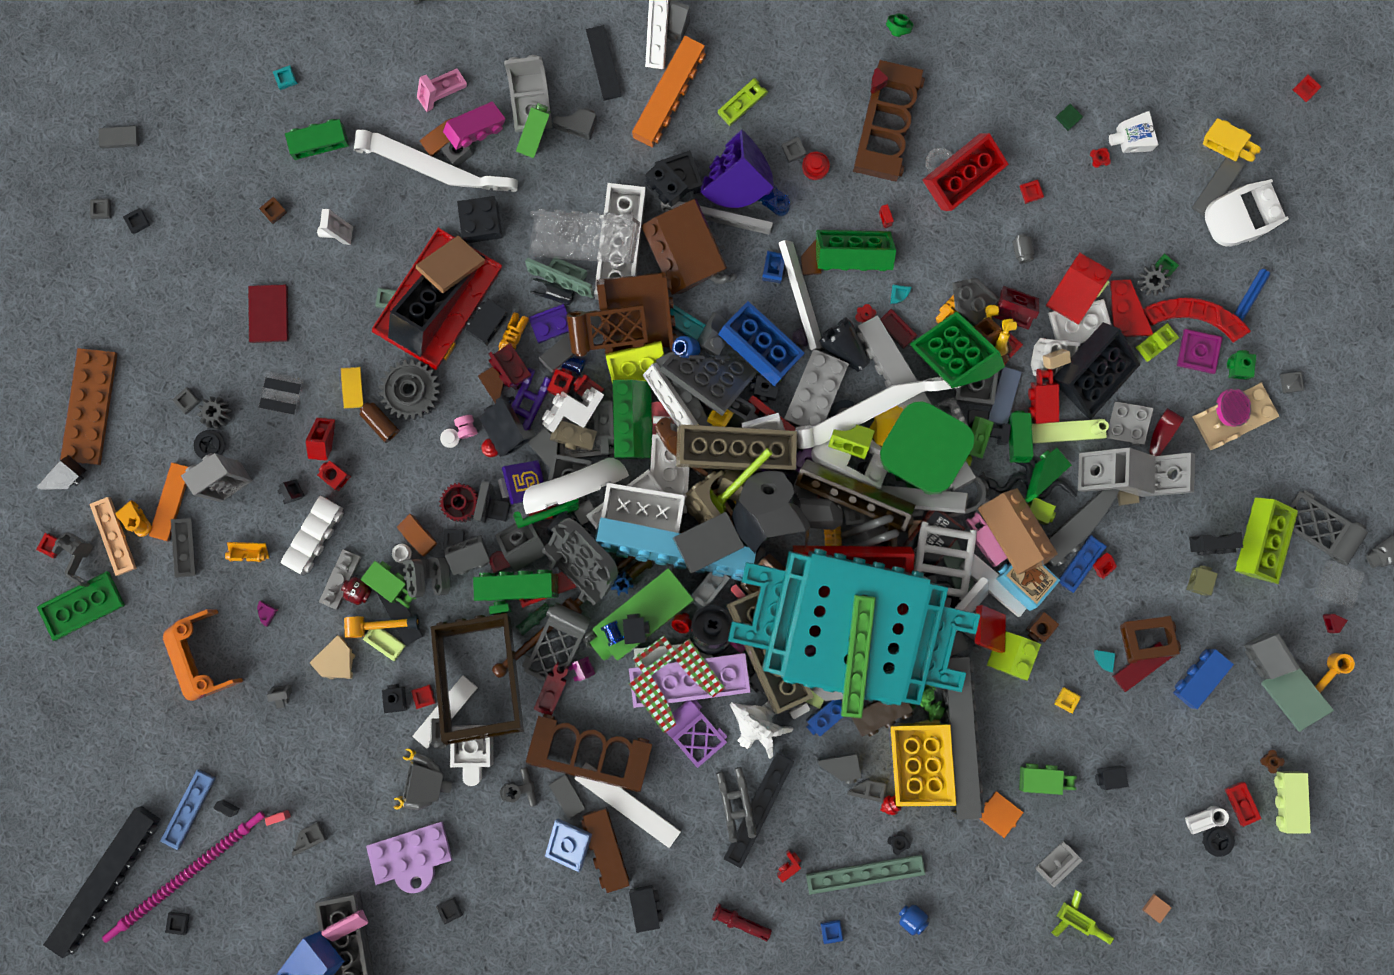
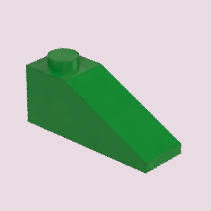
M1058 448L1051 452L1046 450L1039 456L1041 460L1035 464L1025 498L1027 503L1039 496L1072 466Z

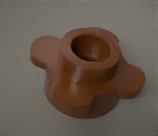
M1269 750L1268 754L1264 755L1260 760L1261 764L1273 774L1285 763L1284 759L1280 758L1275 750Z

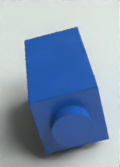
M841 700L828 701L806 720L808 722L806 727L813 736L816 733L818 736L823 735L844 717L841 716Z

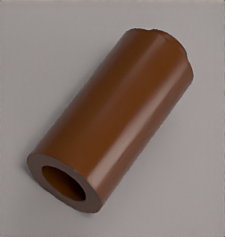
M367 402L360 408L361 412L359 415L385 443L391 441L399 433L400 430L374 402Z

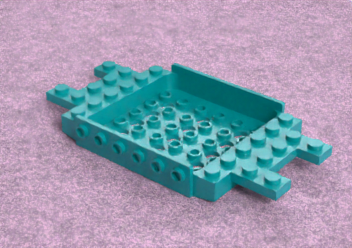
M815 548V551H809L808 555L789 551L785 570L749 562L745 563L741 582L760 586V592L752 625L732 620L728 641L766 649L762 666L764 671L780 675L784 682L790 684L799 683L805 687H818L827 692L834 693L836 691L843 694L846 673L844 657L848 654L854 595H867L876 597L864 699L868 701H881V703L887 705H901V702L920 705L925 685L962 692L966 672L947 667L956 630L976 634L980 614L944 606L948 587L931 583V580L926 578L923 572L912 570V573L904 572V568L897 566L889 569L885 568L883 563L873 562V565L867 564L865 559L857 557L849 560L846 559V555L834 553V556L826 554L827 551ZM828 586L830 594L827 597H821L818 592L820 587ZM902 603L908 605V612L904 615L899 614L897 611V607ZM819 605L825 608V614L821 617H817L814 614L815 607ZM896 623H901L904 627L901 634H895L892 630ZM813 625H817L821 629L820 634L816 637L811 636L809 633V629ZM891 643L899 645V650L895 654L888 652V646ZM808 645H813L816 648V653L813 656L805 654V648ZM887 662L894 664V670L891 673L883 671V666Z

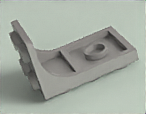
M529 55L527 58L520 59L512 57L504 61L510 88L515 132H523L533 104H543L550 111L546 71L542 57L537 55ZM551 113L545 129L553 128Z

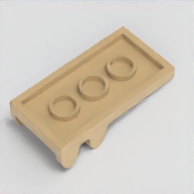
M1262 383L1243 391L1251 402V415L1242 426L1232 427L1224 425L1217 415L1216 408H1218V404L1192 416L1210 450L1218 448L1279 417Z

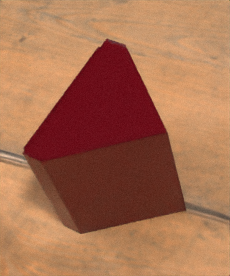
M879 68L874 69L870 92L873 94L884 88L888 82V77Z
M1323 614L1327 633H1340L1348 621L1336 614Z

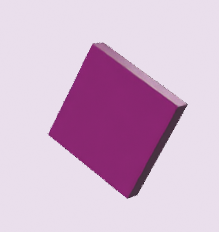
M1184 329L1177 366L1215 374L1223 337Z

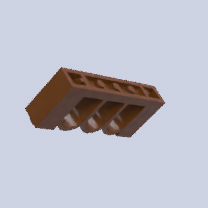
M879 60L877 68L888 77L885 87L906 92L911 102L907 105H896L879 101L880 90L874 94L871 93L853 172L896 182L899 176L902 177L905 167L901 165L903 160L901 156L906 144L904 136L911 124L909 112L916 102L919 88H923L925 77H922V69ZM875 110L901 117L904 120L905 127L901 130H892L872 125ZM873 135L895 141L898 144L899 152L894 155H886L866 150L869 136Z
M543 714V717L538 716L526 764L641 793L652 748L649 740L638 738V740H633L631 744L628 739L615 736L606 742L602 733L596 730H587L579 734L575 726L569 723L558 724V721L554 720V716ZM563 729H568L576 735V743L570 765L548 760L554 737ZM588 736L598 737L603 744L597 772L575 766L580 744ZM616 742L625 744L630 752L624 778L601 773L606 752L609 746Z

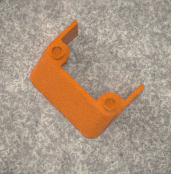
M206 609L183 618L167 628L163 634V640L183 696L190 701L201 699L243 682L242 678L214 686L211 677L199 675L186 639L193 633L192 623L218 614L217 610Z

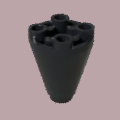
M847 317L839 321L835 329L831 327L823 333L824 336L819 340L821 346L838 359L849 363L848 366L851 369L859 372L869 364L868 357L855 327Z

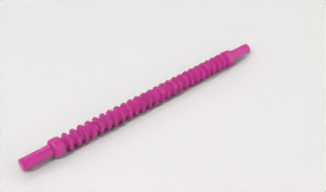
M260 811L246 823H241L238 829H234V833L230 832L229 836H225V840L221 839L220 843H216V847L212 846L211 850H207V854H202V857H198V861H193V865L190 864L189 868H184V872L181 871L179 875L175 876V879L172 878L170 882L166 883V886H162L161 889L157 890V893L152 894V897H148V901L144 900L143 904H139L138 907L134 908V911H130V915L127 914L125 918H121L114 928L102 936V940L107 943L121 931H126L130 928L134 921H138L139 918L143 917V914L148 913V910L151 911L153 907L157 906V903H161L162 900L166 899V896L171 895V892H175V888L179 889L180 885H184V881H189V878H193V874H198L202 867H206L207 863L210 864L211 860L216 859V856L219 857L220 852L224 853L225 849H229V845L233 846L234 842H238V838L242 839L243 835H247L253 826L265 818V814Z

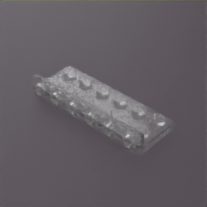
M545 209L530 212V215L535 218L528 252L530 256L631 264L634 262L640 222L634 218V215L624 213L622 216H617L609 212L605 213V215H600L597 212L582 214L579 211L566 213L562 210L549 212Z

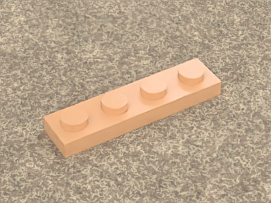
M106 497L91 503L90 507L115 575L119 576L137 569L120 521L115 514L116 510L112 499Z

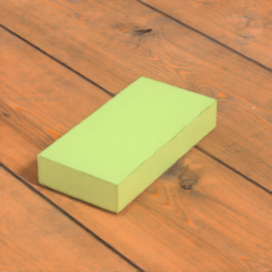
M384 629L369 630L363 638L364 641L393 661H396L406 647L404 643Z

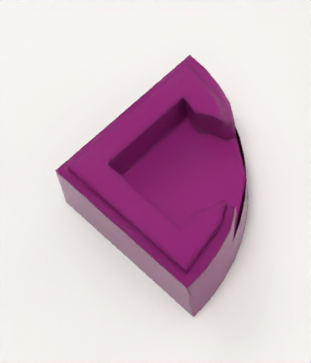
M259 601L257 606L261 623L268 627L278 610L263 601Z

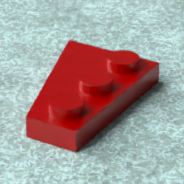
M1131 280L1110 281L1113 326L1120 328L1124 337L1152 336V329Z

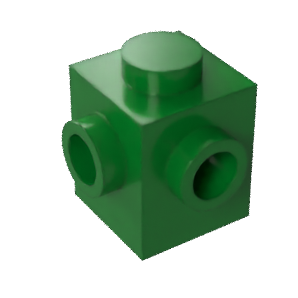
M1239 350L1231 355L1227 360L1228 378L1242 380L1253 378L1256 355L1249 354V351Z

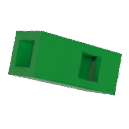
M1021 410L1014 411L1008 419V424H1011L1009 435L1010 462L1029 463L1033 458L1031 413H1025V411Z

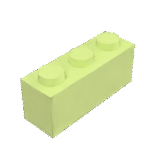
M1277 771L1274 783L1278 791L1275 804L1278 808L1279 816L1276 817V825L1279 831L1284 833H1311L1308 773L1301 771Z

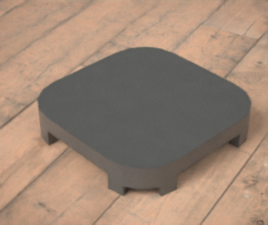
M565 518L551 529L553 535L549 543L543 547L542 553L546 554L549 558L550 563L547 565L551 570L558 567L582 591L578 597L582 602L588 600L595 605L608 594L618 575L617 566L611 556L580 524L570 518Z

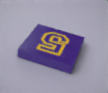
M538 460L502 467L511 505L523 503L526 489L544 482Z

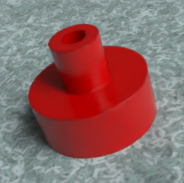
M687 613L678 614L674 617L671 625L679 633H688L691 628V620Z

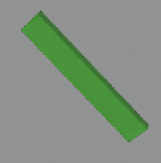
M854 595L841 716L862 718L876 600L874 596Z

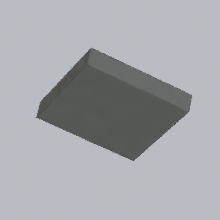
M481 482L473 517L474 520L481 523L486 522L494 487L488 482Z

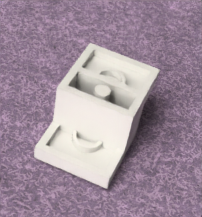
M591 387L590 390L587 389L583 394V402L581 403L562 391L561 394L558 393L553 399L552 403L554 405L551 410H547L543 415L542 424L548 430L554 432L563 416L584 428L604 394Z

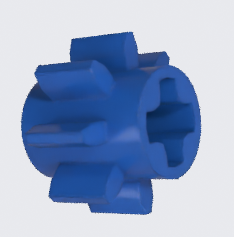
M625 571L622 574H618L611 590L616 589L618 595L621 592L628 594V588H633V584L629 583L632 577H627ZM624 579L626 584H622V586L620 587L618 585V582H621V580Z

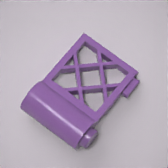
M697 700L685 701L672 713L676 725L666 733L698 768L727 743L725 741L727 736L720 727L716 730L700 711L702 706ZM701 719L706 723V732L695 731V724ZM683 734H692L691 745L682 744L679 738ZM694 735H705V746L694 745ZM708 735L717 736L721 742L715 747L707 746ZM693 748L704 749V756L698 762L693 757Z

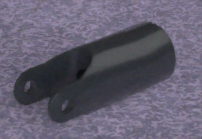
M533 278L534 281L543 283L547 288V292L530 291L532 294L569 306L571 305L572 296H574L575 291L565 289L555 283Z

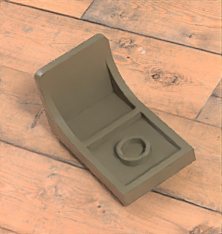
M722 470L718 473L713 471L702 482H698L685 493L687 495L685 499L687 511L691 516L695 517L698 525L720 515V512L711 501L710 487L724 474Z

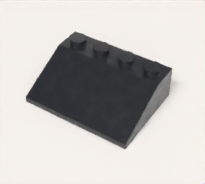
M1103 322L1071 357V363L1065 364L1053 379L1059 384L1060 390L1091 420L1140 366V363L1120 328Z

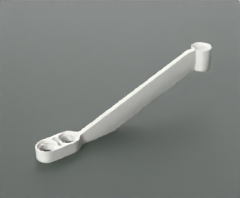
M356 130L354 151L358 153H363V151L367 154L371 152L377 153L450 186L473 187L486 190L493 188L496 191H517L518 180L514 178L478 177L379 133Z
M941 377L892 385L815 426L805 425L795 428L797 431V447L799 449H808L815 445H821L831 439L834 429L841 431L850 430L856 424L860 425L924 391H939L952 388Z

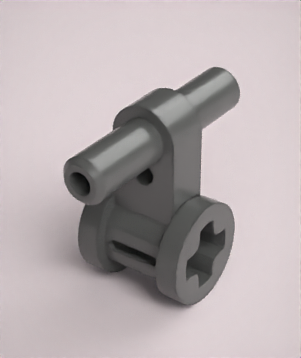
M521 768L520 772L524 784L519 786L506 784L502 786L500 797L506 802H516L521 794L526 793L530 807H534L537 805L534 782H531L528 768ZM509 789L514 790V793L511 794V797L506 796V793L509 792Z

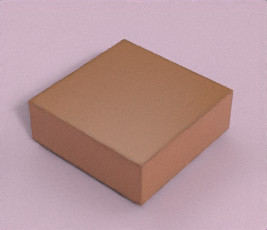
M1153 894L1142 910L1158 923H1161L1172 907Z

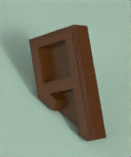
M816 239L801 256L803 276L821 274V269H818L816 262Z
M491 367L478 375L496 404V399L501 397L504 383L501 381L498 371Z

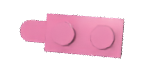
M977 512L974 514V517L965 520L971 530H977L975 544L992 567L999 565L1007 559L987 523ZM980 523L982 527L977 529L975 525Z

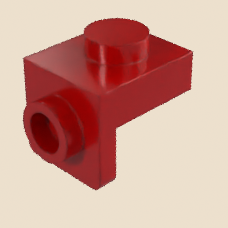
M586 374L583 377L579 376L573 385L575 386V393L581 397L591 387L601 393L604 392V389L589 379Z

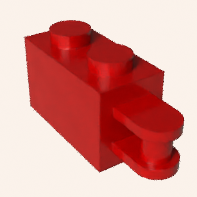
M1037 369L1036 382H1031V388L1028 389V397L1031 400V407H1029L1028 413H1031V419L1036 424L1059 422V384L1053 380L1052 369Z

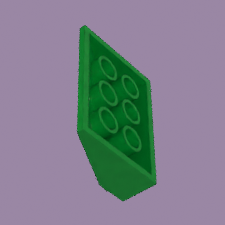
M957 311L910 344L951 388L990 378L1005 367L1000 352Z

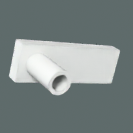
M322 209L321 222L317 230L318 236L335 238L342 244L351 245L353 226L330 209Z

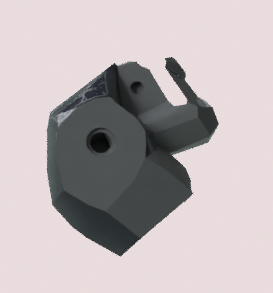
M775 470L754 474L747 479L738 496L731 520L740 538L755 553L767 537L806 531V547L808 545L810 528L834 530L840 527L843 521V511L837 502L829 499H819L818 494L796 486L798 472L791 473Z

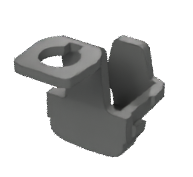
M66 532L55 541L52 552L60 554L64 549L73 555L65 570V575L76 584L89 587L90 584L75 575L82 558L88 557L93 546L78 536Z

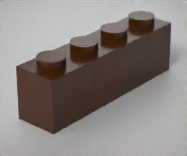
M607 807L584 814V819L581 820L584 831L592 834L589 849L590 851L594 850L595 853L593 862L596 870L599 869L601 877H599L601 888H605L606 892L609 893L630 886L629 876Z

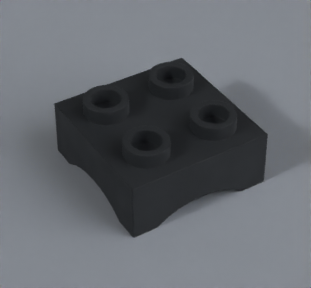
M1242 532L1220 535L1219 537H1214L1210 534L1200 535V537H1189L1191 552H1197L1198 556L1236 553V549L1243 548Z

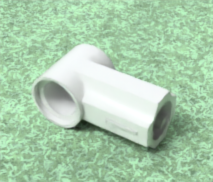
M1210 806L1207 810L1185 817L1191 834H1196L1215 826L1226 825L1229 815L1227 811L1220 807ZM1219 811L1220 818L1215 821L1213 818L1214 813Z

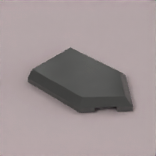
M977 278L952 282L955 310L974 326L987 317L985 309L988 305L997 306L1000 298Z

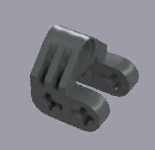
M446 558L403 561V565H405L403 570L406 572L404 580L407 581V591L411 598L424 595V579L432 578V588L435 595H447L449 593V566Z

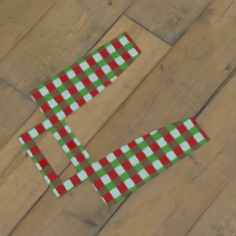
M663 636L633 658L642 674L631 681L629 686L663 733L674 727L676 722L664 695L651 675L675 658L684 671L712 697L725 689L690 639L674 650L666 637ZM664 644L669 652L646 668L641 659Z

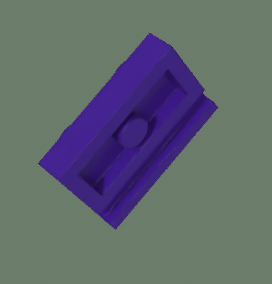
M564 304L529 317L538 343L568 333L567 311Z

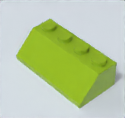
M1255 498L1246 526L1243 548H1241L1235 571L1252 578L1279 584L1298 510L1275 499Z

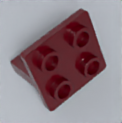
M511 343L496 353H488L491 357L489 359L490 364L501 373L499 377L508 388L512 387L517 390L520 383L532 376Z

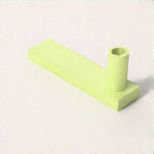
M1105 419L1032 424L1033 444L1105 439L1107 438L1106 431L1109 428V424Z

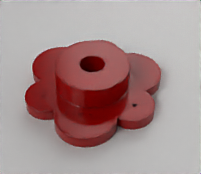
M865 304L857 309L855 319L858 322L864 323L875 317L876 310L872 309L869 304Z

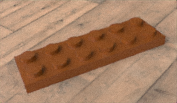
M77 348L60 460L69 455L77 463L101 465L118 353Z

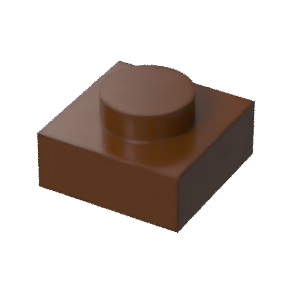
M274 197L259 208L272 224L287 213Z

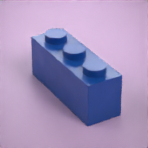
M1216 649L1204 650L1199 656V662L1196 665L1193 664L1187 670L1188 675L1186 678L1179 680L1175 685L1176 690L1173 694L1192 709H1198L1234 665Z

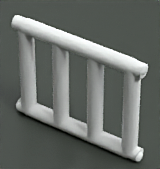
M922 521L914 570L962 578L960 589L948 588L947 595L959 597L962 600L968 593L977 530L967 532L928 525L929 523ZM927 533L968 539L967 550L927 545ZM924 552L964 558V569L959 570L923 564Z

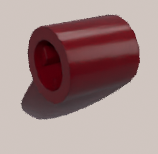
M1169 408L1165 410L1152 435L1150 455H1161L1183 422L1184 417Z

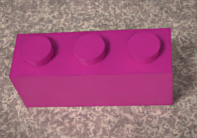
M492 101L448 120L443 133L456 150L461 147L466 148L472 142L482 141L492 133H499L503 129L505 117Z

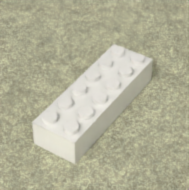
M608 183L594 290V296L597 300V280L637 275L642 233L641 226L643 225L646 200L645 187Z

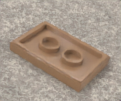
M457 236L416 264V269L438 290L444 293L482 266L485 259L461 237Z

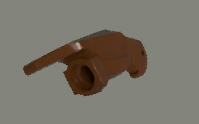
M667 417L661 418L655 426V431L665 448L676 457L677 432L671 430L673 421ZM692 468L702 475L708 476V472L702 468Z

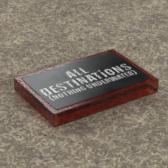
M930 510L922 520L931 526L965 530L962 525L943 511ZM922 521L902 545V547H912L914 563ZM927 533L926 544L951 548L958 538ZM924 552L923 564L936 566L944 555Z

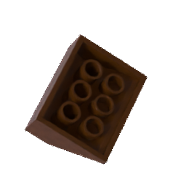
M697 199L669 210L641 226L662 273L666 272V278L671 279L672 290L670 292L672 295L685 293L727 269Z

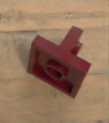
M1003 286L997 304L999 313L993 317L1002 321L1013 319L1017 326L1029 330L1033 319H1037L1039 314V298Z

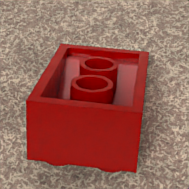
M1079 253L1046 306L1079 325L1113 271Z

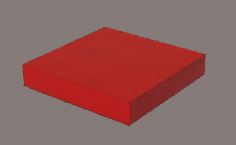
M984 605L976 606V613L980 614V619L975 634V644L998 653L1005 652L1006 615Z

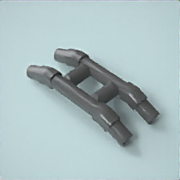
M742 767L734 769L740 789L737 791L729 792L723 771L716 773L727 821L729 842L731 843L737 842V830L734 820L746 817L748 837H756L755 820ZM742 798L744 809L732 812L730 800Z

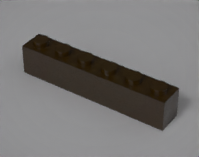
M808 459L801 467L795 483L796 486L874 519L890 514L894 519L887 524L905 531L916 504Z

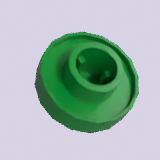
M901 13L889 15L886 21V26L891 31V34L896 37L910 34L914 26L909 17Z

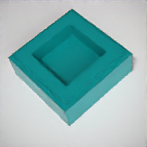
M290 65L273 71L280 90L298 84Z

